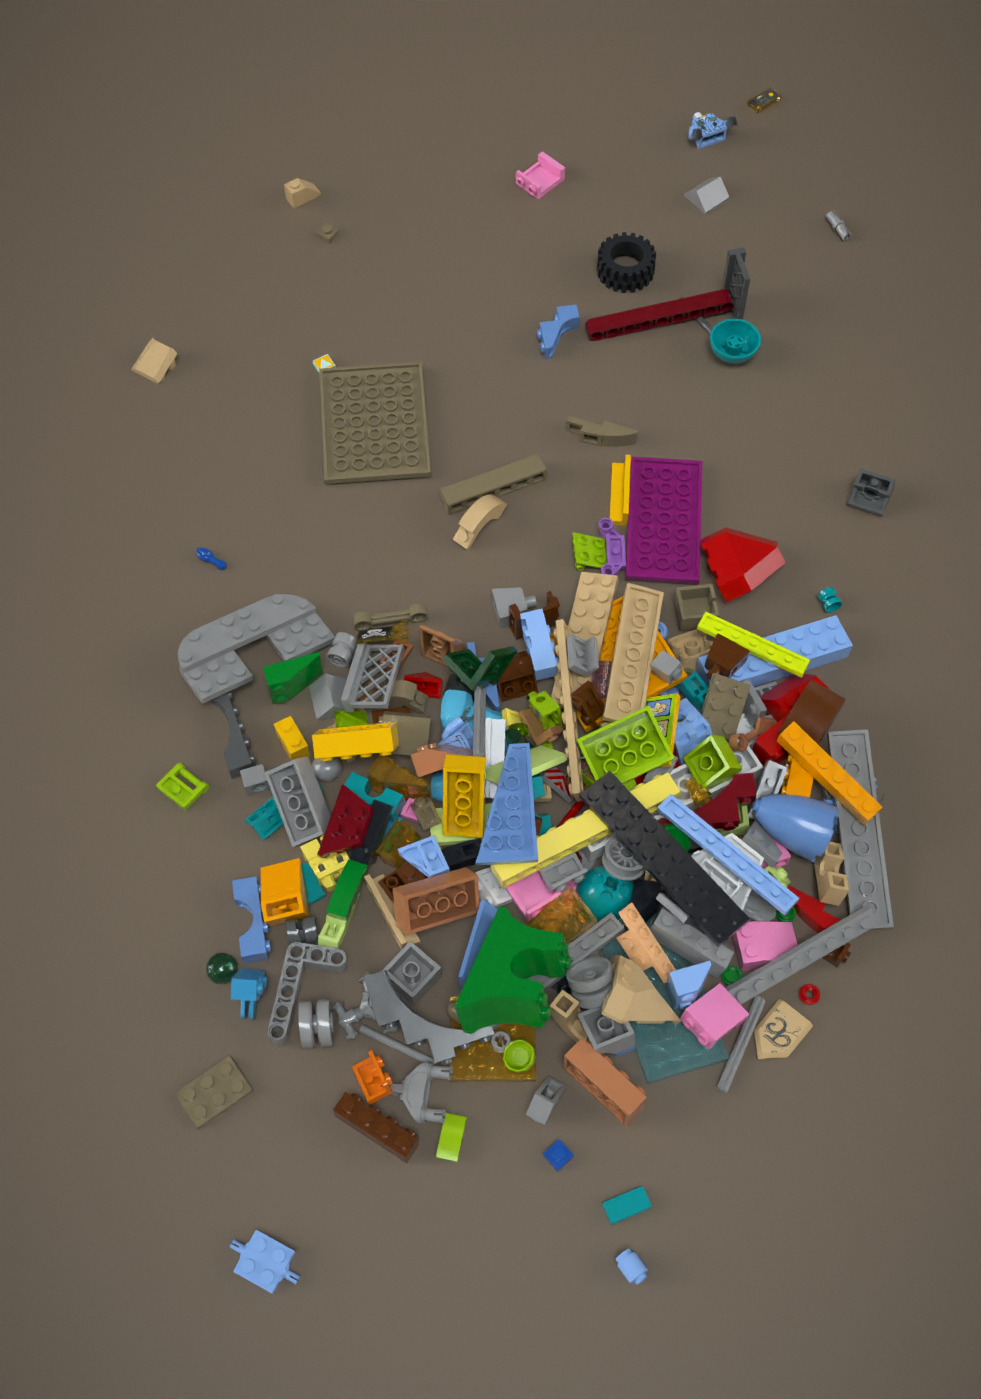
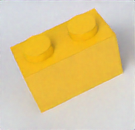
M291 716L273 724L276 736L290 760L306 756L310 757L309 747Z

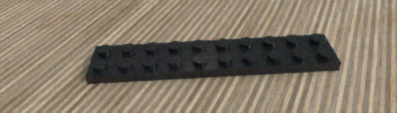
M611 771L579 794V798L606 825L613 835L717 947L722 945L750 921V918Z

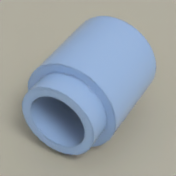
M630 1248L626 1249L615 1259L618 1263L617 1267L630 1284L635 1282L638 1285L647 1278L645 1273L648 1269L638 1255L632 1252Z

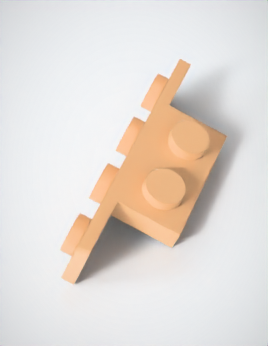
M630 903L619 911L620 917L629 930L621 933L616 938L630 960L638 964L643 971L653 966L663 983H667L669 972L676 969L633 903Z

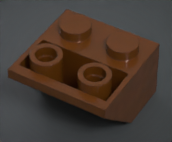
M526 651L516 653L496 683L502 702L528 695L533 691L538 692L531 656Z
M408 862L378 881V883L394 904L393 888L426 878L422 872Z

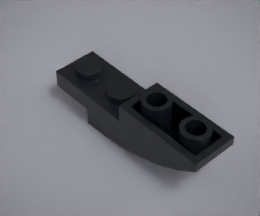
M480 838L441 849L450 871L476 865L482 842Z

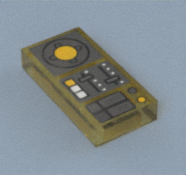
M770 87L750 99L748 106L756 113H760L780 101L781 95Z

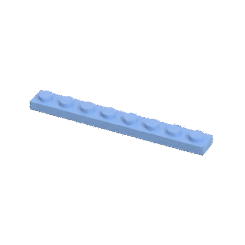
M672 794L658 806L657 811L783 915H786L798 902L799 897Z

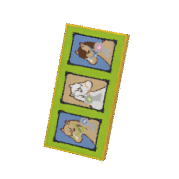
M676 693L646 698L645 707L650 706L673 753L680 695ZM672 761L659 767L672 766Z

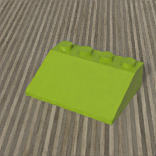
M649 705L577 739L596 781L611 771L623 784L675 759Z

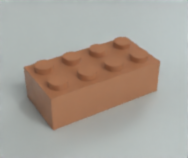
M464 867L393 888L396 927L409 935L477 914L480 906L478 875Z
M581 1038L564 1055L563 1069L624 1126L627 1127L644 1109L647 1099L645 1091L639 1085L634 1086L624 1071H618L613 1066V1062L609 1057L595 1052L589 1040L585 1041Z

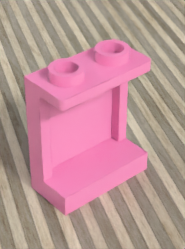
M543 151L538 154V162L525 172L516 171V184L537 199H540L565 180V167Z
M539 871L505 888L527 922L540 919L544 912L549 909L555 910L561 905L563 898L561 892L556 893L554 891L549 893Z
M719 983L687 1007L680 1020L697 1037L700 1044L710 1050L735 1027H740L749 1016V1013Z

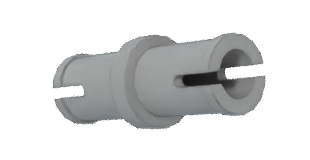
M834 210L828 212L826 218L833 226L832 229L840 235L843 241L849 240L852 234L846 228L845 222L840 220Z

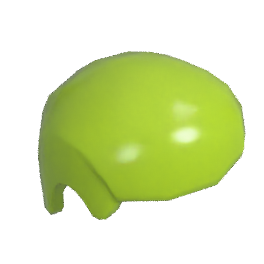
M520 1039L511 1041L505 1047L503 1061L506 1067L513 1072H526L535 1062V1050L527 1041Z

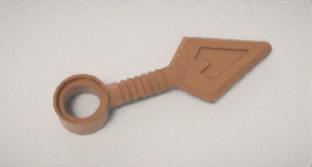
M757 717L755 729L746 734L740 733L730 736V748L734 752L745 751L748 747V741L761 736L778 722L774 718Z

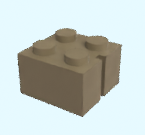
M713 584L677 587L675 589L674 604L680 631L697 629L705 612L717 617L720 616L717 601H715Z

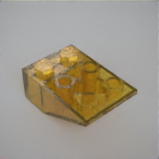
M379 756L366 772L372 786L371 789L380 795L387 787L404 795L406 801L409 798L415 800L420 797L430 798L428 782L421 777L417 778L412 775L408 768H401L390 757Z
M571 887L549 903L526 926L563 933L565 941L569 945L597 923V918Z

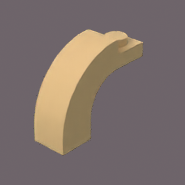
M492 494L478 499L458 523L460 527L453 540L464 548L470 549L483 526L492 519H499L507 503Z
M562 990L549 1006L551 1007L552 1017L576 1043L581 1038L585 1041L589 1040L577 1014L582 1013L580 1002Z

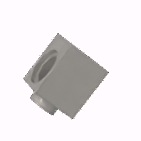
M263 764L240 770L247 796L270 789L265 776V772L269 770L265 771Z

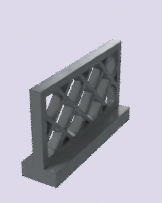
M745 248L728 250L722 289L729 290L734 303V307L731 309L733 318L742 320L750 284V277L744 264L746 258Z

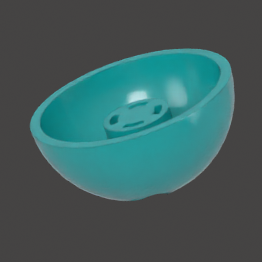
M742 319L723 320L717 323L710 333V345L714 354L720 360L729 364H741L750 360L757 353L761 344V335L758 329L753 324Z
M603 865L591 868L585 876L586 879L578 883L576 887V899L579 907L589 918L597 922L610 913L618 921H621L622 918L619 915V911L630 904L634 890L632 880L625 881L611 876Z

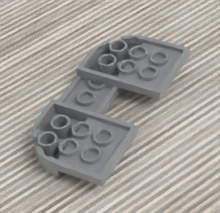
M275 594L193 630L182 640L178 649V662L182 677L201 704L253 681V675L236 654L235 649L265 636L282 660L286 661L309 655L332 644L335 636L316 613V607L308 600L299 596Z

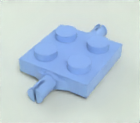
M255 1230L252 1238L246 1245L236 1239L232 1243L239 1246V1248L230 1244L229 1248L240 1253V1259L233 1271L272 1294H274L277 1286L284 1278L295 1285L298 1283L291 1276L299 1280L300 1275L289 1270L290 1262L296 1253L294 1250L258 1230Z

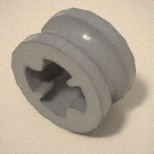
M499 1031L492 1036L491 1045L494 1051L504 1053L505 1047L510 1043V1037L507 1033ZM504 1038L506 1045L502 1044V1047H498L496 1039Z

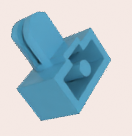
M240 968L232 977L231 999L241 1000V1019L247 1018L248 1006L249 1019H255L257 1000L260 999L263 991L267 989L268 978L264 977L265 970Z

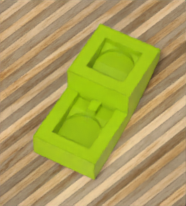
M446 1113V1120L442 1126L436 1157L458 1162L467 1117Z

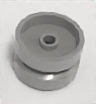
M589 957L574 963L566 973L567 981L573 998L580 1002L581 1008L592 1009L601 1007L603 999L612 989L614 972L608 959Z
M330 999L318 1000L316 1014L314 1013V1006L311 1001L299 1002V1031L302 1049L314 1048L316 1034H318V1041L321 1047L333 1046L334 1018Z

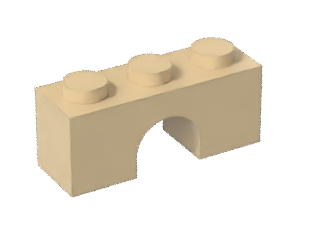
M829 842L822 856H816L814 862L819 900L822 903L839 906L848 894L849 886L847 875L838 873L840 865L844 860L841 844Z

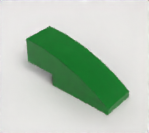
M352 860L347 861L327 907L326 913L328 916L348 922L368 865Z

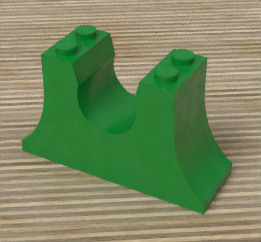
M499 906L455 1004L463 1032L472 1034L487 1026L507 1023L544 1028L546 1020H549L551 1017V1007H549L547 1001L548 995L545 993L542 983L527 978L536 975H543L549 978L564 977L566 970L570 969L572 962L564 934L526 926L517 921L509 913L507 907Z

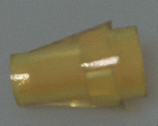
M690 778L686 781L685 786L690 793L694 805L700 808L712 800L711 793L697 782L695 778Z

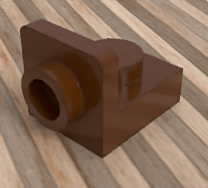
M849 943L845 946L842 945L822 958L838 968L841 962L846 963L851 952L848 950L851 945Z

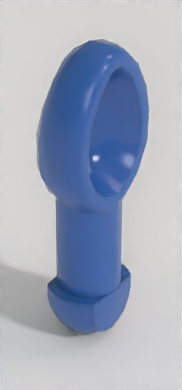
M197 548L196 554L200 560L210 562L220 570L226 568V562L214 557L209 549Z

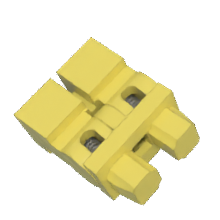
M317 839L300 846L302 855L308 862L320 886H323L327 892L333 891L336 886L335 880L340 877L344 866L350 860L347 852L339 854L334 852L327 854L326 858H320L317 855L320 848Z

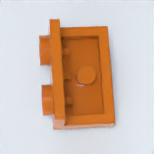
M372 1050L368 1051L369 1058L352 1066L369 1105L393 1093L390 1087L393 1082L388 1072L384 1073L382 1067L385 1066L381 1056H376Z

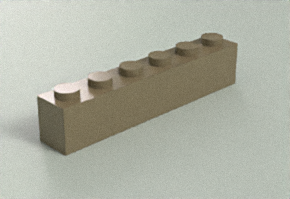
M538 454L528 456L525 459L494 468L486 473H480L472 478L463 479L458 483L446 485L440 489V500L448 515L470 508L478 499L485 495L492 494L496 497H501L543 482L547 479V469Z

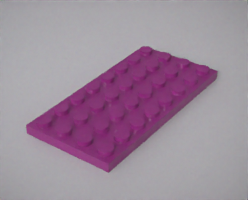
M631 457L625 580L699 584L702 461Z

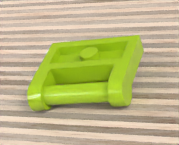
M181 762L176 764L156 784V788L184 811L202 794L206 793L210 787L208 783L200 781L186 770ZM177 776H183L196 788L192 790L185 783L179 780Z

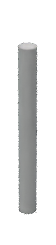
M363 1024L359 1029L360 1033L422 1063L429 1061L437 1065L434 1058Z

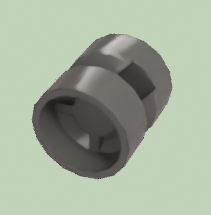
M315 916L303 917L302 921L298 919L286 920L289 945L294 942L302 943L303 941L307 944L318 942Z

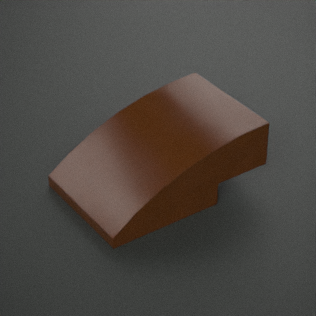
M810 680L783 722L778 734L780 735L794 721L819 744L842 709L846 699Z

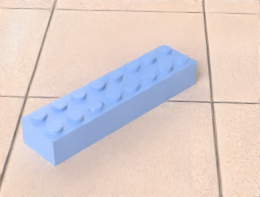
M836 615L763 637L810 659L806 670L847 658L853 647ZM749 654L746 663L731 679L741 682L750 680L753 687L793 674ZM708 655L698 657L695 670L705 684L709 686L711 680L706 675L709 670L705 668Z

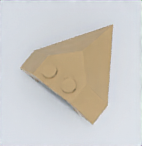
M612 955L610 957L614 978L612 989L603 999L602 1015L620 1024H626L628 1021H636L637 1024H663L665 1021L679 1024L681 1022L638 964L621 955Z

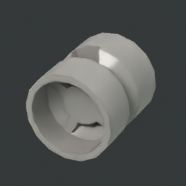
M337 633L332 642L333 647H330L326 659L337 667H348L353 657L352 654L356 651L358 640L348 633Z

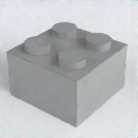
M411 941L383 969L388 972L396 991L413 1006L442 976L441 967Z

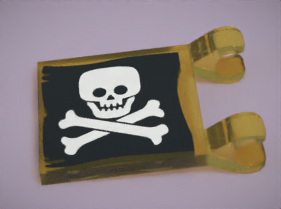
M403 620L395 626L358 630L356 642L361 644L392 639L406 642L408 637L402 638L400 634H407L409 632V629L401 628L402 625H407L408 622Z

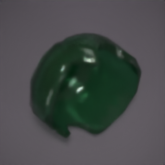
M227 953L215 954L206 964V975L215 984L231 982L232 977L238 971L236 960Z

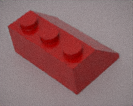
M794 674L761 695L760 698L767 708V712L779 722L789 714L810 680L827 689L829 688L816 675L803 674L801 678Z

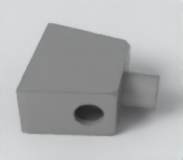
M520 587L492 589V602L499 628L509 626L510 605L516 603L520 613L528 612V608L537 606L535 595L524 597L523 590Z

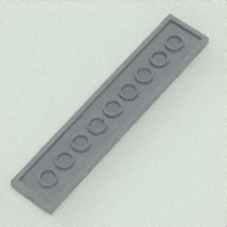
M868 729L828 732L829 755L877 801ZM835 798V804L839 809L837 821L840 844L844 855L843 869L844 875H847L849 886L847 894L849 915L867 905L871 908L877 925L870 930L892 929L894 925L879 812L863 826Z

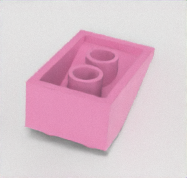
M752 921L732 935L741 972L756 970L798 946L792 922Z

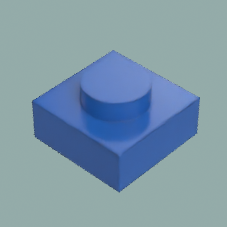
M559 1139L543 1153V1157L557 1172L574 1157L573 1153Z

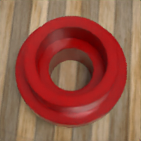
M806 984L801 987L799 998L806 1005H814L820 999V991L815 985ZM807 992L811 993V994L813 995V997H812V998H808V997L806 996V993H807Z

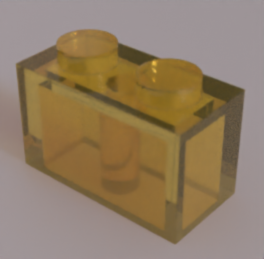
M396 819L375 853L384 864L398 869L406 861L399 855L398 849L419 841L421 837L412 825Z

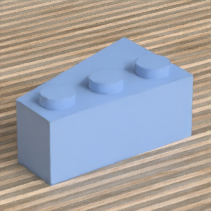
M543 609L521 613L522 634L528 654L531 656L536 681L556 676L559 658L554 655V652H556L554 641L550 640L551 631L549 625H546Z

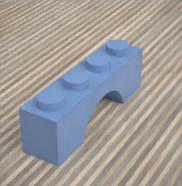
M256 876L232 880L234 900L237 907L244 908L253 915L250 929L239 937L243 963L269 960L268 952H271L270 940H266L265 933H269V928L263 919L260 896L261 883H258Z

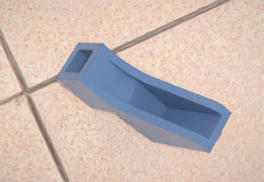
M576 304L557 307L554 321L540 322L537 338L541 340L540 351L544 353L545 360L552 358L558 342L565 332L579 329L580 317Z

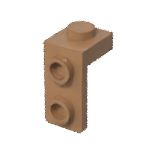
M531 708L519 712L522 723L528 726L527 729L531 734V738L537 746L555 742L559 739L558 735L563 732L560 725L550 727L544 731Z

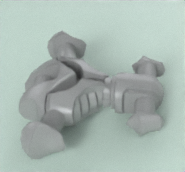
M366 971L364 976L357 980L359 983H363L365 992H362L363 996L359 1008H351L345 1012L343 1008L344 1002H337L331 1008L338 1015L339 1026L345 1029L347 1033L346 1040L356 1038L358 1032H355L352 1025L359 1023L363 1017L377 1022L364 980L365 976L372 974L371 972ZM398 1026L385 1029L383 1031L384 1035L390 1032H397Z

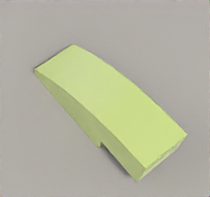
M360 892L356 903L353 904L348 922L326 916V922L318 936L319 946L340 948L353 917Z

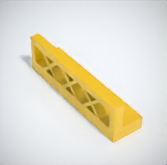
M625 455V463L612 462L610 519L613 521V525L627 526L631 455Z

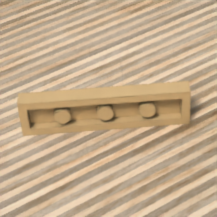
M370 874L364 876L365 885L399 948L402 950L410 941L416 946L420 945L421 941L416 933L407 935L396 927L394 904L378 883V881L385 877L384 874L374 879L371 878Z

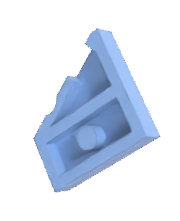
M434 835L398 849V853L402 858L428 878L450 872Z

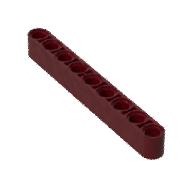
M722 289L592 318L585 323L590 340L598 341L699 317L730 311L734 307V303L729 290Z

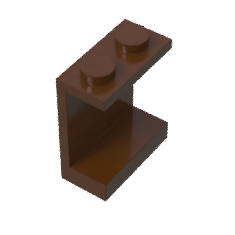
M551 591L547 592V606L540 608L543 609L546 625H549L550 628L556 626V620L559 617L558 608L560 607L557 597H553ZM515 603L509 606V627L515 639L518 640L524 637L522 634L521 613Z

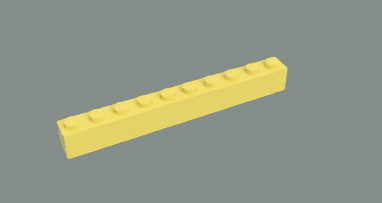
M669 773L664 775L658 774L646 784L640 783L634 790L630 791L651 814L657 811L658 806L670 794L679 800L681 793ZM588 809L583 812L582 816L576 819L570 818L564 825L558 828L556 826L552 827L546 834L540 837L539 835L536 836L538 862L491 865V870L502 889L613 833Z

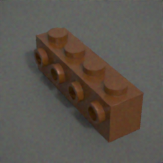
M345 1092L333 1109L335 1117L400 1160L408 1163L419 1146L418 1138H416L417 1134L409 1128L404 1130L399 1127V1123L392 1117L388 1116L385 1118L375 1106L370 1104L368 1107L362 1103L363 1099L355 1093L350 1095Z

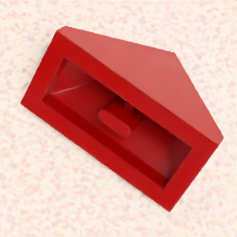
M427 672L404 675V681L417 684V690L428 695V697L441 698V678Z

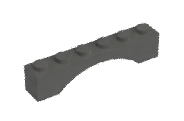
M231 691L209 702L218 707L229 722L230 736L224 757L231 778L234 779L241 776L240 770L253 767V764H256L253 753H248L247 751L250 745L247 736H242L241 732H244L241 720L237 721L236 719L239 713L236 705H232L230 700L234 699Z

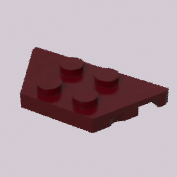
M345 785L341 786L317 855L320 858H326L327 854L334 852L339 854L348 849L360 848L366 836L374 809Z

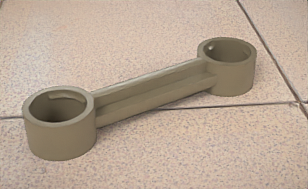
M417 603L411 605L408 609L378 614L358 612L353 615L354 628L358 631L369 630L373 625L405 620L420 623L428 618L427 607L425 604Z

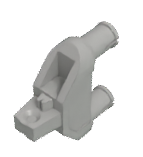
M425 1061L417 1066L405 1080H402V1084H391L390 1087L393 1092L391 1095L400 1096L399 1100L404 1102L417 1124H423L426 1121L444 1124L446 1119L443 1117H446V1110L428 1108L427 1105L433 1078L451 1080L452 1075L450 1074H453V1067L437 1066L432 1062Z

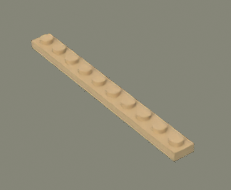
M561 619L556 620L554 636L556 640L558 639V645H555L556 654L560 660L557 662L558 672L561 673V678L558 681L559 687L563 691V695H560L561 705L564 707L562 720L566 724V730L563 731L565 741L568 743V747L565 748V754L570 764L567 766L568 776L571 777L569 792L579 802L582 801L579 798V794L584 791L580 746L577 742V739H579L576 709L572 705L574 701L570 696L574 692L572 670L569 669L568 628L564 620Z

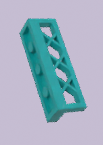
M271 797L244 820L262 840H265L283 825L274 797Z

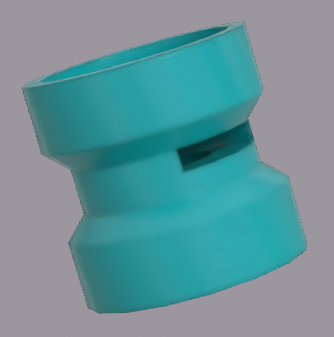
M834 587L825 588L818 594L820 602L824 603L823 607L827 613L838 610L843 604L841 599L836 596L837 592Z

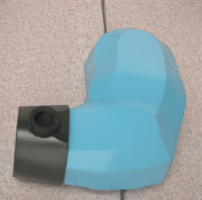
M456 673L449 676L443 692L440 713L441 733H443L445 727L458 716H463V711L466 708H471L465 713L467 717H471L474 714L475 690L472 691L464 684ZM486 707V718L502 719L501 712ZM473 718V720H471V721H467V720L464 721V724H465V723H468V724H469V726H470V728H471V730H472V732H473V730H474V718ZM505 729V754L509 744H518L520 733Z

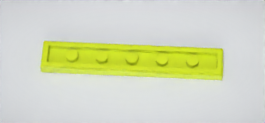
M708 612L704 613L697 626L698 630L713 637H716L717 633L750 650L749 654L801 678L810 662L808 658Z

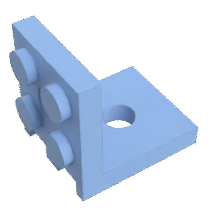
M687 698L680 701L678 720H684L677 722L674 743L679 766L686 764L683 759L685 755L712 735L710 724Z

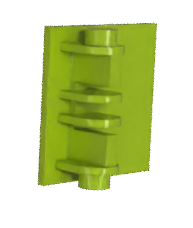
M575 532L572 533L574 559H576L575 568L578 571H583L586 566L601 569L604 564H607L605 539Z

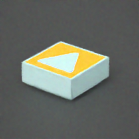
M328 354L313 360V365L318 372L321 368L336 367Z

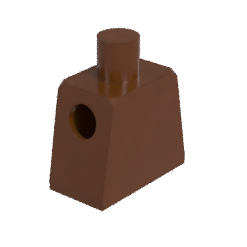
M717 633L705 662V668L709 670L706 674L708 679L711 680L713 673L731 678L746 663L750 650Z

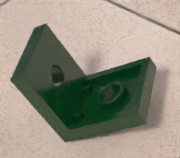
M513 646L489 651L483 662H481L470 649L445 654L442 660L450 670L456 673L464 684L474 691L478 685L481 689L486 688L489 682L493 686L496 685L516 655L517 650Z

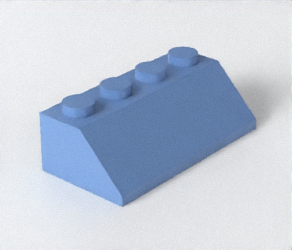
M485 900L480 902L459 972L460 991H462L498 908Z

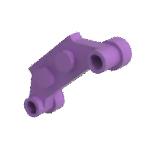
M602 518L599 521L598 529L600 536L606 539L607 564L602 566L601 574L618 575L621 570H626L624 535H620L613 528V521L610 518Z

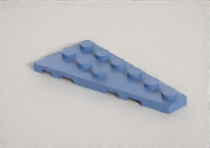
M530 743L509 744L475 863L476 866L538 862Z

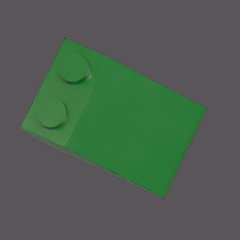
M319 652L263 667L273 705L283 704L288 700H292L323 675Z

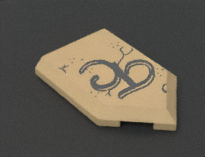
M779 999L753 1030L757 1060L788 1058L813 1027L812 1023L785 1001Z

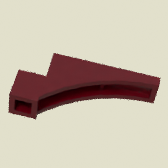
M734 774L730 784L719 795L693 812L714 829L734 830L739 826L740 822L737 804L742 806L751 805L756 799L754 774ZM668 819L658 821L661 825L673 824Z

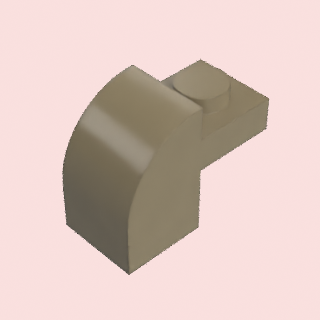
M396 680L388 706L391 708L406 706L421 714L424 712L428 695L417 690V684ZM383 694L381 697V702L384 701L385 696Z

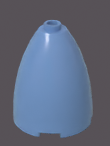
M792 794L761 796L759 799L756 798L752 805L754 816L760 825L777 842L811 862H815L816 856L821 857L834 833V830H832L834 826L833 819H837L839 809L835 805L815 798Z

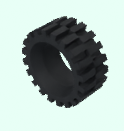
M622 232V236H619L618 233L613 234V239L609 236L606 238V242L603 241L601 243V247L598 250L597 275L602 284L606 282L608 289L613 287L615 292L620 289L622 293H626V290L634 293L636 288L639 291L643 290V285L647 287L649 282H652L655 271L656 251H654L655 247L653 244L650 245L648 239L643 240L644 236L639 235V237H635V233H631V236H629L627 232ZM620 256H630L641 262L634 266H621L612 259Z

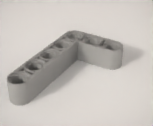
M294 942L288 946L268 1027V1035L274 1046H284L289 1040L305 968L342 973L348 967L347 957L343 950ZM295 952H302L300 957H292ZM322 955V958L320 960H313L314 956ZM336 958L343 959L339 964L333 963ZM291 971L298 972L296 976L288 977ZM286 991L293 992L290 997L283 996ZM281 1011H288L287 1016L278 1017ZM277 1031L284 1032L283 1035L279 1038L273 1037L274 1033Z

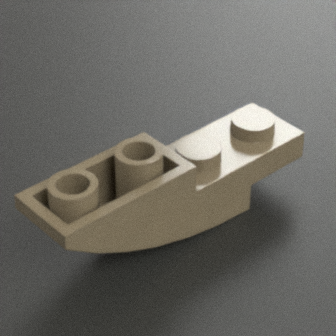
M569 415L566 423L567 432L579 435L580 442L591 445L618 447L635 444L637 440L638 430L621 426L614 422L604 420L603 424L599 425L595 422H589Z

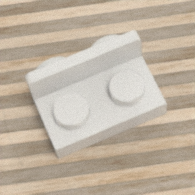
M491 867L475 872L478 875L480 901L485 900L496 908L513 902L505 888L502 889Z

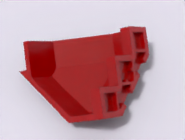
M727 527L701 539V546L708 556L707 561L716 577L717 586L726 603L752 591L786 563L776 541Z

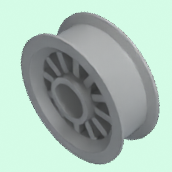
M615 836L607 842L602 856V864L611 876L620 880L630 881L644 874L646 869Z

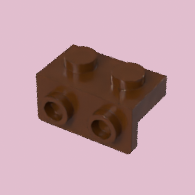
M587 681L570 696L574 701L572 705L582 715L580 717L582 722L586 726L590 725L596 729L598 727L596 720L603 715L604 703L593 684Z

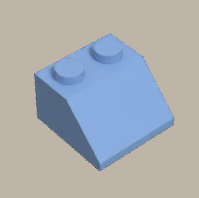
M710 961L669 972L666 988L674 1009L680 1008L685 1010L696 1001L711 968Z

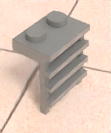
M750 680L742 681L751 685L743 712L752 727H755L757 717L773 718L767 712V708L760 696L764 694L763 690L768 692L778 684L772 682L753 687Z

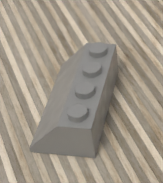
M309 757L291 760L265 772L292 847L323 836L331 815Z
M661 905L649 927L660 944L694 965L710 961L711 968L709 974L716 978L726 970L734 954V944L726 940L717 947L699 926L684 924L663 905Z

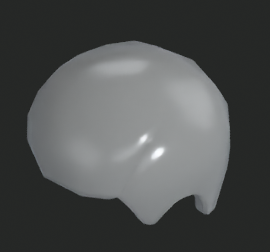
M333 757V760L321 761V758L314 759L312 764L315 776L319 781L332 782L336 777H341L343 772V765L338 757Z

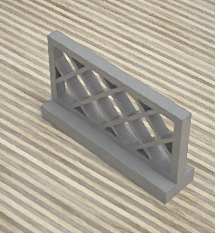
M363 642L357 644L341 697V702L346 712H354L355 708H388L404 651L403 644L367 645V643ZM372 651L380 652L374 658L371 657ZM392 651H397L396 655L389 658V653H391ZM383 657L387 659V661H385L381 665H378L376 663ZM374 664L376 668L367 673L366 669ZM392 664L393 669L385 673L383 669ZM379 672H381V673L383 674L381 677H379V678L376 679V680H374V679L372 678L374 675H376V674L379 673ZM369 679L372 683L363 688L362 683ZM387 679L389 683L381 688L379 684ZM374 687H377L378 691L371 696L367 693ZM364 694L368 697L362 702H357L358 698ZM383 694L385 696L383 702H375V699Z

